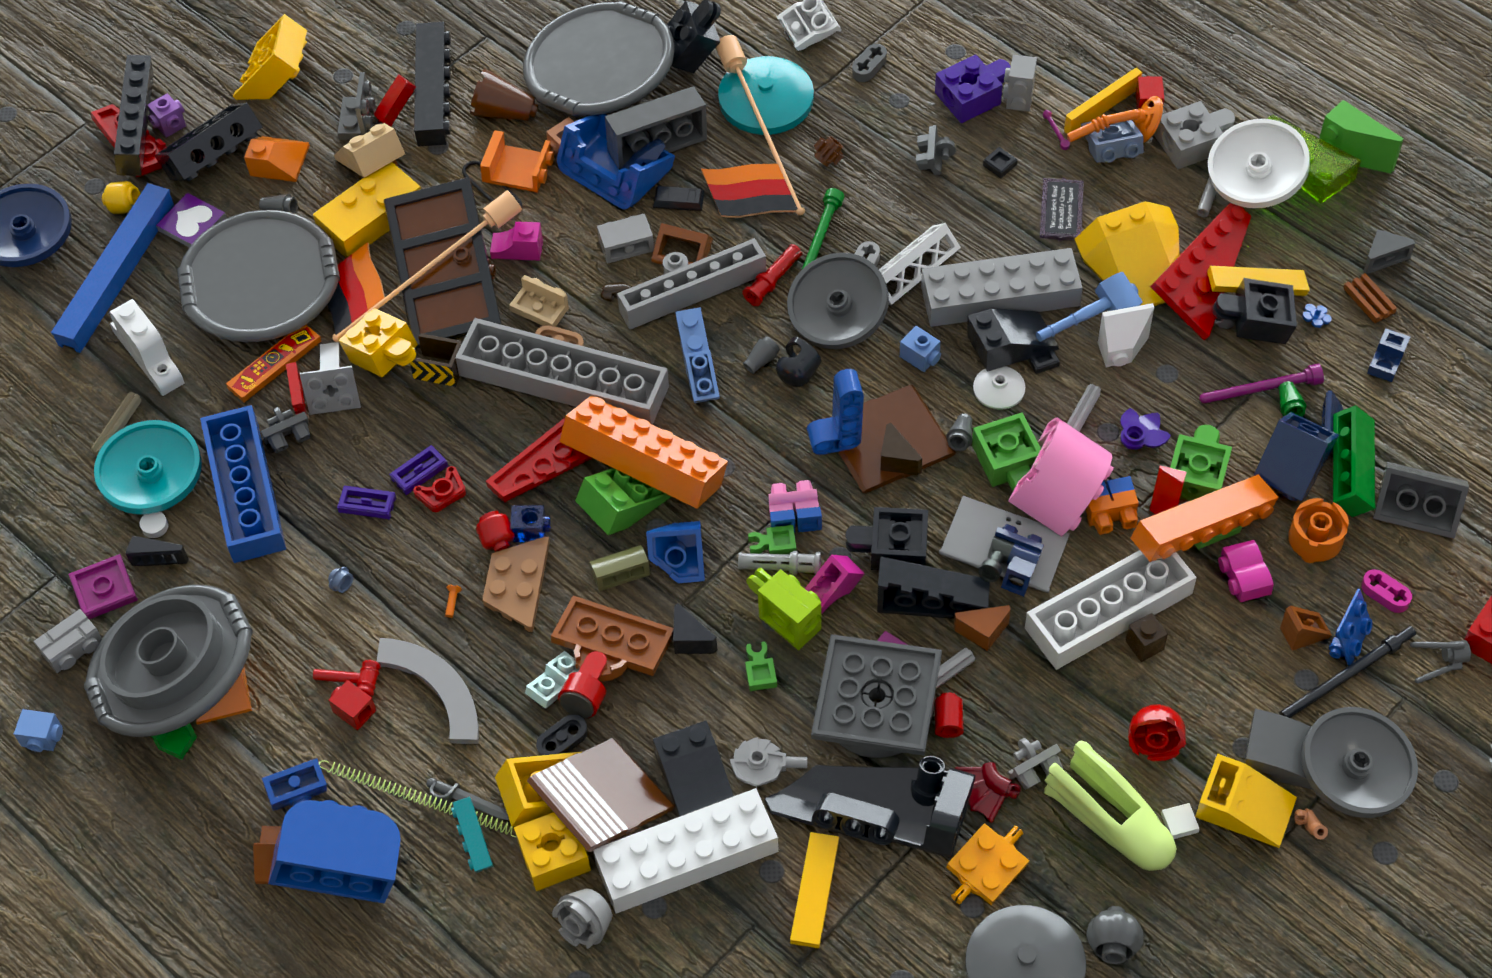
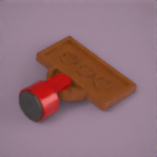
M573 596L551 635V643L574 650V661L578 672L569 674L558 694L561 706L572 715L590 718L595 716L606 696V689L601 682L610 681L621 676L627 668L654 676L673 639L674 628Z

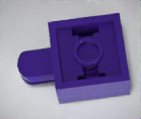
M975 54L936 73L935 94L960 123L966 122L1001 104L1003 83H1005L1006 68H1011V66L1003 59L985 65Z

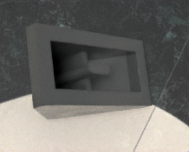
M1378 229L1365 264L1364 272L1369 274L1410 259L1415 246L1414 240Z

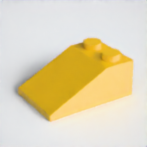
M581 752L506 759L496 774L495 779L511 826H518L554 813L527 782V779Z

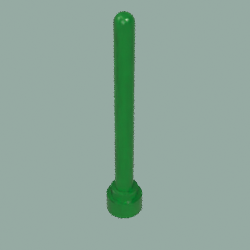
M829 188L825 192L823 198L825 209L802 269L816 260L833 213L842 206L845 195L838 189Z

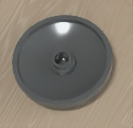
M833 253L812 261L796 276L788 293V314L796 331L807 342L825 349L848 348L863 342L879 328L888 310L889 292L882 273L872 262L852 253Z
M1343 707L1332 710L1321 716L1313 724L1302 744L1301 760L1307 781L1314 792L1325 803L1344 814L1359 818H1375L1387 815L1399 808L1415 787L1418 776V763L1411 742L1393 721L1375 711L1360 707Z
M1015 905L990 914L976 927L967 945L965 968L967 978H1085L1086 957L1077 933L1060 916L1041 907Z

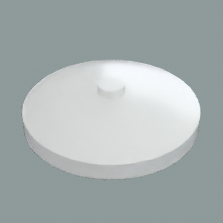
M1271 119L1248 120L1229 128L1215 141L1208 157L1209 177L1215 190L1227 201L1247 208L1270 207L1289 199L1304 184L1310 167L1309 150L1303 137L1291 126Z

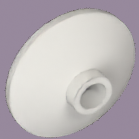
M1007 366L988 372L986 369H983L974 380L973 390L978 401L984 406L1003 410L1014 407L1022 400L1025 394V382L1016 370Z

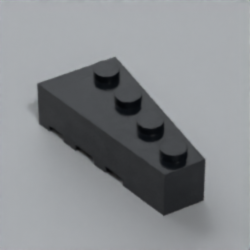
M881 557L877 613L954 619L955 613L988 608L990 582L978 576Z

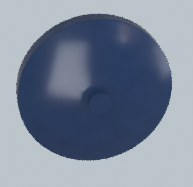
M19 184L0 190V266L23 267L38 263L54 254L65 243L71 230L72 217L66 201L58 192L38 184Z

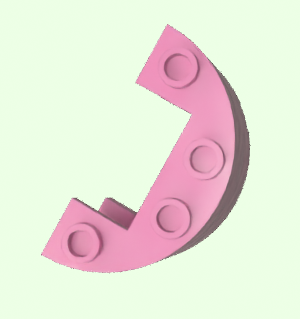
M1054 418L1046 425L1038 441L1042 448L1030 471L1018 481L1008 501L1062 537L1069 529L1074 531L1082 519L1080 517L1092 499L1096 500L1101 495L1104 486L1101 484L1103 480L1105 481L1110 476L1114 467L1110 465L1112 454L1061 419Z

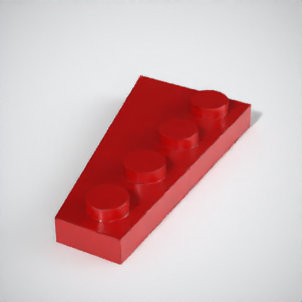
M564 418L486 480V484L493 493L506 502L592 459V457L560 442Z

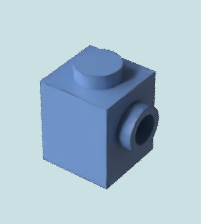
M915 326L900 341V357L922 372H925L930 366H934L941 357L940 340Z
M22 709L14 736L21 747H27L35 752H42L43 750L54 751L56 742L60 741L62 737L63 727L54 713Z

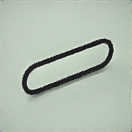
M470 161L463 166L462 174L465 178L469 177L466 173L467 167L473 164L480 165V161ZM470 178L472 185L492 202L493 199ZM502 186L513 195L522 208L521 200L507 186Z

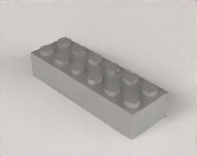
M1072 248L922 268L921 289L930 327L967 322L968 315L991 308L1042 312L1078 307L1081 303L1083 289Z

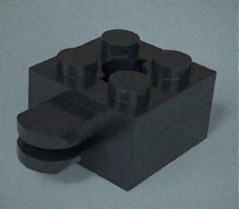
M703 0L698 5L685 1L680 9L676 11L675 15L667 23L674 39V58L671 67L695 73L720 43L714 25L721 14L719 3Z
M1243 278L1234 295L1221 293L1212 307L1213 314L1217 319L1235 321L1236 337L1286 345L1297 327L1293 285Z
M874 507L873 526L851 525L845 534L846 548L849 552L871 553V570H879L881 557L926 566L928 510Z

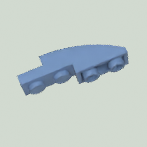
M701 307L676 311L680 344L693 401L698 403L720 399Z

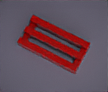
M296 362L286 364L294 412L297 415L305 411L307 415Z

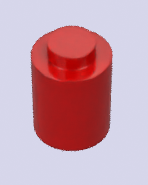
M943 693L934 701L935 733L943 738H955L964 732L963 700L954 693Z

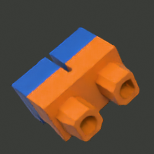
M1131 476L1108 480L1107 484L1103 481L1101 485L1104 486L1101 495L1096 500L1092 499L1085 509L1089 527L1095 526L1100 535L1113 531L1114 525L1112 522L1120 520L1124 529L1135 528L1138 521L1137 509L1139 502Z

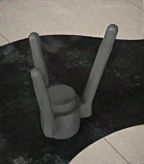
M1466 640L1410 643V646L1413 648L1442 649L1443 660L1450 663L1448 666L1416 678L1415 683L1417 684L1452 670H1460L1463 668L1462 663L1469 662L1471 658L1470 646Z

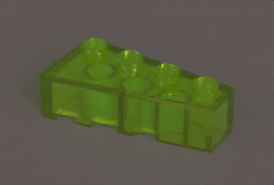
M1273 114L1266 118L1291 126L1305 140L1309 150L1310 167L1308 176L1301 188L1320 204L1356 180L1361 163L1360 159Z

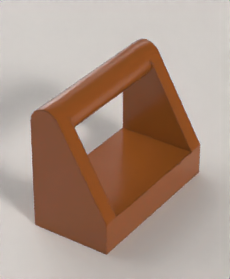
M661 223L651 262L663 265V259L666 255H662L668 238L699 245L700 248L696 261H699L708 256L713 238L707 234Z

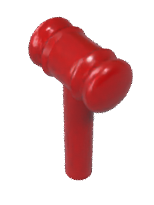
M364 660L360 673L314 669L313 679L344 683L348 680L351 683H355L367 695L373 697L381 666L374 660Z

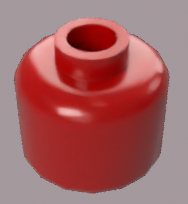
M491 511L479 518L476 532L482 546L486 550L498 552L510 547L509 543L514 539L515 532L506 514Z

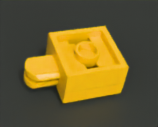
M375 308L368 312L361 321L339 339L351 363L380 377L388 373L396 364L405 366L411 363L416 357L414 348L418 345L406 322Z
M555 813L514 827L517 842L536 891L591 871L586 853L587 850Z

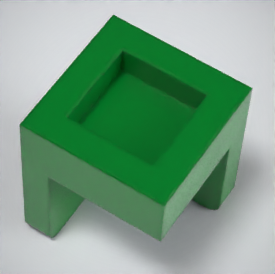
M189 723L177 730L152 736L159 750L182 760L197 736Z

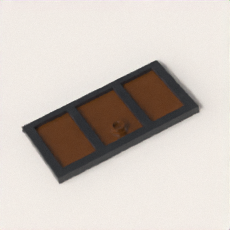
M469 177L384 199L400 285L480 224L472 183ZM482 230L478 231L402 290L408 325L418 344L415 349L421 348L418 338L420 333L449 339L466 336L474 318L502 325Z

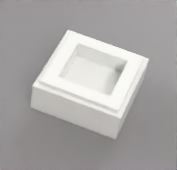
M1190 803L1162 810L1161 816L1164 824L1174 839L1199 832V826Z

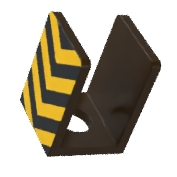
M420 333L418 338L422 354L428 357L449 360L450 363L415 357L410 363L413 378L456 387L460 376L456 367L455 357L462 345V341Z

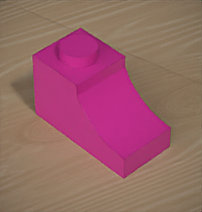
M515 221V227L511 230L493 233L490 249L491 259L540 261L543 245L540 222Z
M831 555L805 589L808 592H814L820 598L821 614H823L837 599L850 594L865 573L848 556Z

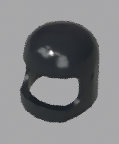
M793 337L785 347L789 357L779 358L776 372L785 384L792 387H802L810 381L822 361L820 355L811 345L799 337ZM792 345H798L801 348L798 356L795 354Z

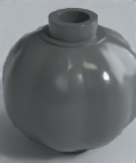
M1118 906L1109 907L1106 911L1096 915L1090 921L1086 931L1087 941L1093 952L1102 958L1103 961L1110 964L1124 963L1134 956L1143 945V930L1138 920Z

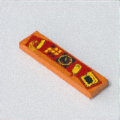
M307 325L288 334L226 383L228 390L245 403L284 372L286 364L296 362L321 342L320 336Z

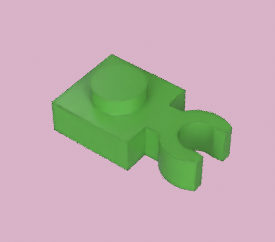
M793 525L766 528L767 535H762L759 532L748 534L749 542L759 543L758 545L750 546V553L761 554L764 550H769V554L787 555L790 552L796 551Z
M765 641L761 642L762 650L760 652H753L751 644L746 646L747 657L750 661L745 662L750 691L777 687L773 658L766 659L768 651Z

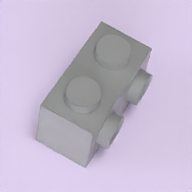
M1013 55L1011 68H1006L1004 82L1008 83L1004 84L1003 98L1007 99L1006 109L1030 112L1035 82L1036 57Z

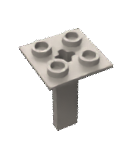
M339 342L320 344V370L300 373L309 415L361 408L352 366L340 367Z

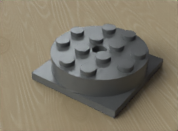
M831 634L811 739L839 743L845 749L866 757L881 758L900 753L925 756L929 727L934 713V698L942 650ZM874 699L883 700L882 702L877 703L876 707L875 702H872V700Z

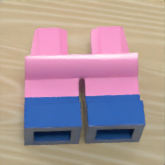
M809 480L796 483L797 491L792 492L786 491V484H772L771 494H769L771 527L793 525L795 533L796 515L798 533L822 530V514L818 503L817 489H813Z

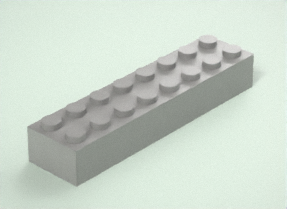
M474 318L455 357L459 376L575 407L592 395L603 399L614 407L626 410L627 413L639 419H645L652 425L669 388L667 368Z

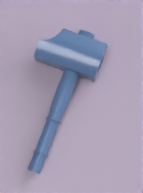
M1123 272L1105 279L1095 289L1096 294L1100 298L1099 300L1036 332V338L1041 342L1051 336L1054 337L1055 334L1106 310L1113 311L1140 306L1143 301L1138 295L1137 287L1129 282Z

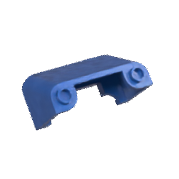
M606 114L588 116L564 126L557 156V164L560 171L619 208L628 209L634 206L673 166L675 156L663 150L654 162L649 164L643 162L641 166L636 163L631 165L630 169L623 168L619 170L607 151L605 116L608 115Z

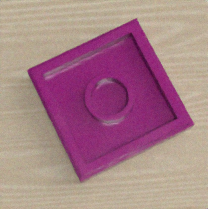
M120 554L69 573L80 608L88 619L138 601Z

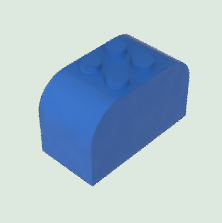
M308 800L297 803L288 810L284 817L274 848L268 884L385 904L396 876L400 848L399 829L395 822L387 815L368 810L364 806L355 805L349 807L339 805L331 800L322 802Z

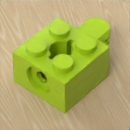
M758 568L754 575H750L746 581L749 588L758 595L759 618L797 650H800L821 630V600L814 592H808L804 589L795 576L787 575L780 569L772 577L762 568Z

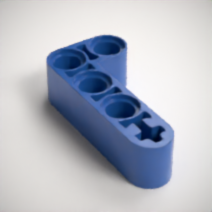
M854 369L841 370L834 376L832 417L813 421L806 428L813 453L822 455L853 449L861 443L864 394L857 371Z

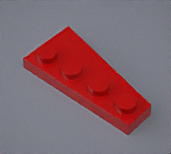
M111 104L92 111L91 117L115 149L120 109ZM148 130L142 175L162 168L154 155L166 148V143L159 138L156 140L149 134Z

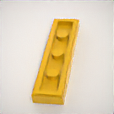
M1134 68L1068 113L1065 118L1064 132L1067 134L1080 128L1081 123L1096 119V117L1136 92L1138 77H1142V72L1138 68Z
M1210 266L1207 270L1212 292L1235 293L1243 278L1293 285L1294 295L1306 296L1310 291L1304 270Z
M810 832L790 944L820 949L839 836Z

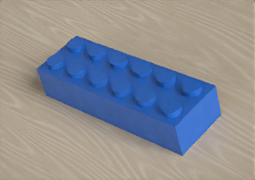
M252 405L200 418L226 544L233 562L237 563L287 550L260 429Z

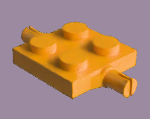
M984 823L949 861L946 868L957 876L962 884L951 895L954 901L957 899L956 903L961 904L970 893H973L992 905L1028 865L1030 860L1016 850L1014 843L1023 835L1021 829L1017 832L1018 826H1013L1009 833L1003 837Z

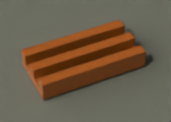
M1366 273L1362 274L1359 279L1357 277L1354 278L1352 283L1348 281L1344 284L1343 289L1374 323L1396 312L1397 307ZM1355 288H1358L1366 298L1364 299V297ZM1371 305H1373L1379 311L1380 314H1378Z

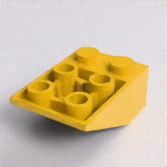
M1217 754L1195 817L1280 848L1297 797L1247 764Z

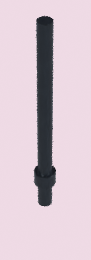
M1409 626L1395 636H1388L1381 641L1380 646L1281 710L1279 714L1292 718L1385 655H1392L1401 649L1403 643L1416 635L1415 629Z

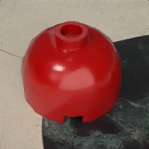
M1157 704L1143 707L1133 716L1128 729L1129 746L1138 756L1139 752L1143 755H1149L1147 760L1166 761L1179 755V750L1186 745L1184 721L1175 710L1168 706Z

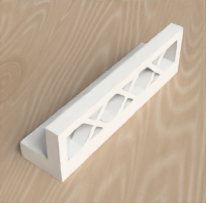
M946 223L930 227L879 269L886 284L890 280L897 282L896 293L892 296L889 293V305L895 303L921 281L922 268L941 265L961 248ZM943 237L946 238L951 246L946 252L939 251L940 239ZM924 252L932 253L929 266L921 265ZM907 266L915 267L912 280L904 279Z

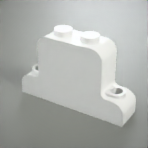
M133 299L109 312L113 320L110 323L112 331L162 396L185 384L181 373L170 359L159 332Z

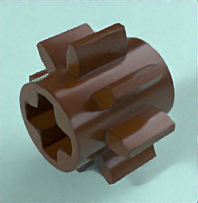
M829 136L826 140L820 137L814 145V149L817 151L814 154L815 158L825 166H829L830 163L837 165L844 157L841 152L843 149L842 144L832 136Z

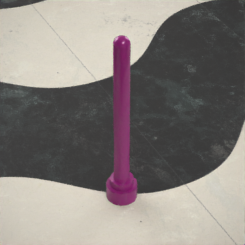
M1319 363L1308 365L1307 369H1303L1301 373L1203 393L1200 395L1199 400L1205 404L1276 389L1286 381L1293 382L1294 384L1305 382L1306 384H1311V386L1324 383V374Z

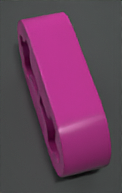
M1373 569L1365 573L1361 588L1367 596L1394 613H1401L1408 609L1412 600V594L1407 587L1380 570ZM1375 580L1379 582V585L1377 584L1375 586H1372L1370 584L1371 582H1375ZM1398 596H1401L1403 598V600H1399L1398 602L1394 601L1393 599L1397 598Z

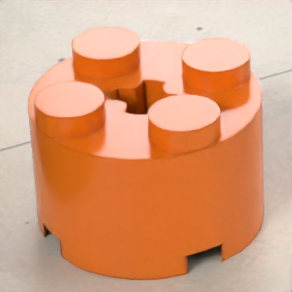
M1320 498L1309 499L1299 505L1293 516L1288 533L1289 543L1292 549L1307 563L1330 560L1342 549L1348 531L1349 520L1342 507L1334 502L1330 504L1323 502L1324 499Z

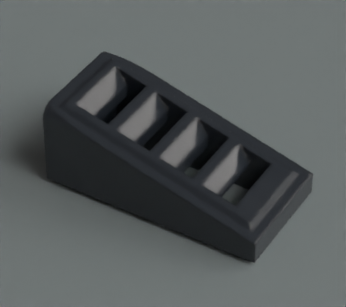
M132 536L126 550V556L132 566L187 564L189 560L183 545Z

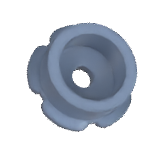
M347 567L336 568L330 573L328 577L329 588L340 593L350 588L353 582V575L349 573Z

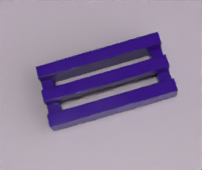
M430 445L389 475L391 480L396 482L397 486L403 490V493L408 495L416 486H421L448 467V463ZM432 455L434 456V457H432L430 460H428L427 462H425L424 464H421L422 462H424L425 460H427V459H428L429 457H431ZM414 469V471H412L407 476L401 479L402 476H404L406 473Z
M344 486L337 509L339 513L390 519V512L393 510L396 494L389 491ZM347 495L357 496V497H365V498H361V499H358V498H350V497H347ZM369 498L387 500V502L373 501Z

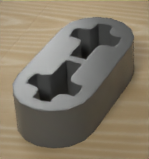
M881 44L868 46L852 65L853 78L858 82L871 80L887 61L886 48Z

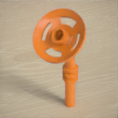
M1152 96L1137 110L1134 109L1107 116L1103 114L1101 118L1098 116L1096 120L1092 119L1091 123L1067 133V139L1071 143L1093 132L1099 133L1100 129L1103 131L1105 127L1110 128L1111 124L1133 120L1136 127L1142 133L1143 143H1145L1153 136L1160 123L1163 113L1162 99ZM1150 102L1154 103L1153 107L1148 106Z

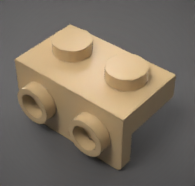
M524 275L521 279L522 289L510 303V311L542 326L550 325L556 327L569 309L567 294L560 288H553L537 278H530Z

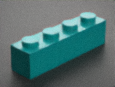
M471 797L452 802L454 806L451 808L453 817L458 818L459 824L456 825L459 835H463L465 840L462 842L465 853L469 852L471 858L468 859L470 869H474L478 873L494 867Z

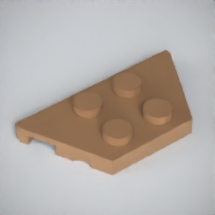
M549 537L535 539L492 553L482 599L483 605L492 611L500 612L504 618L510 621L515 620L523 625L528 632H533L550 545Z

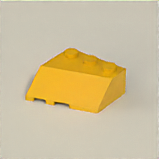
M284 14L256 43L248 61L250 66L240 79L243 85L234 92L233 98L236 100L270 99L289 79L293 80L300 71L298 66L303 58L302 50L307 43L305 40L307 30Z

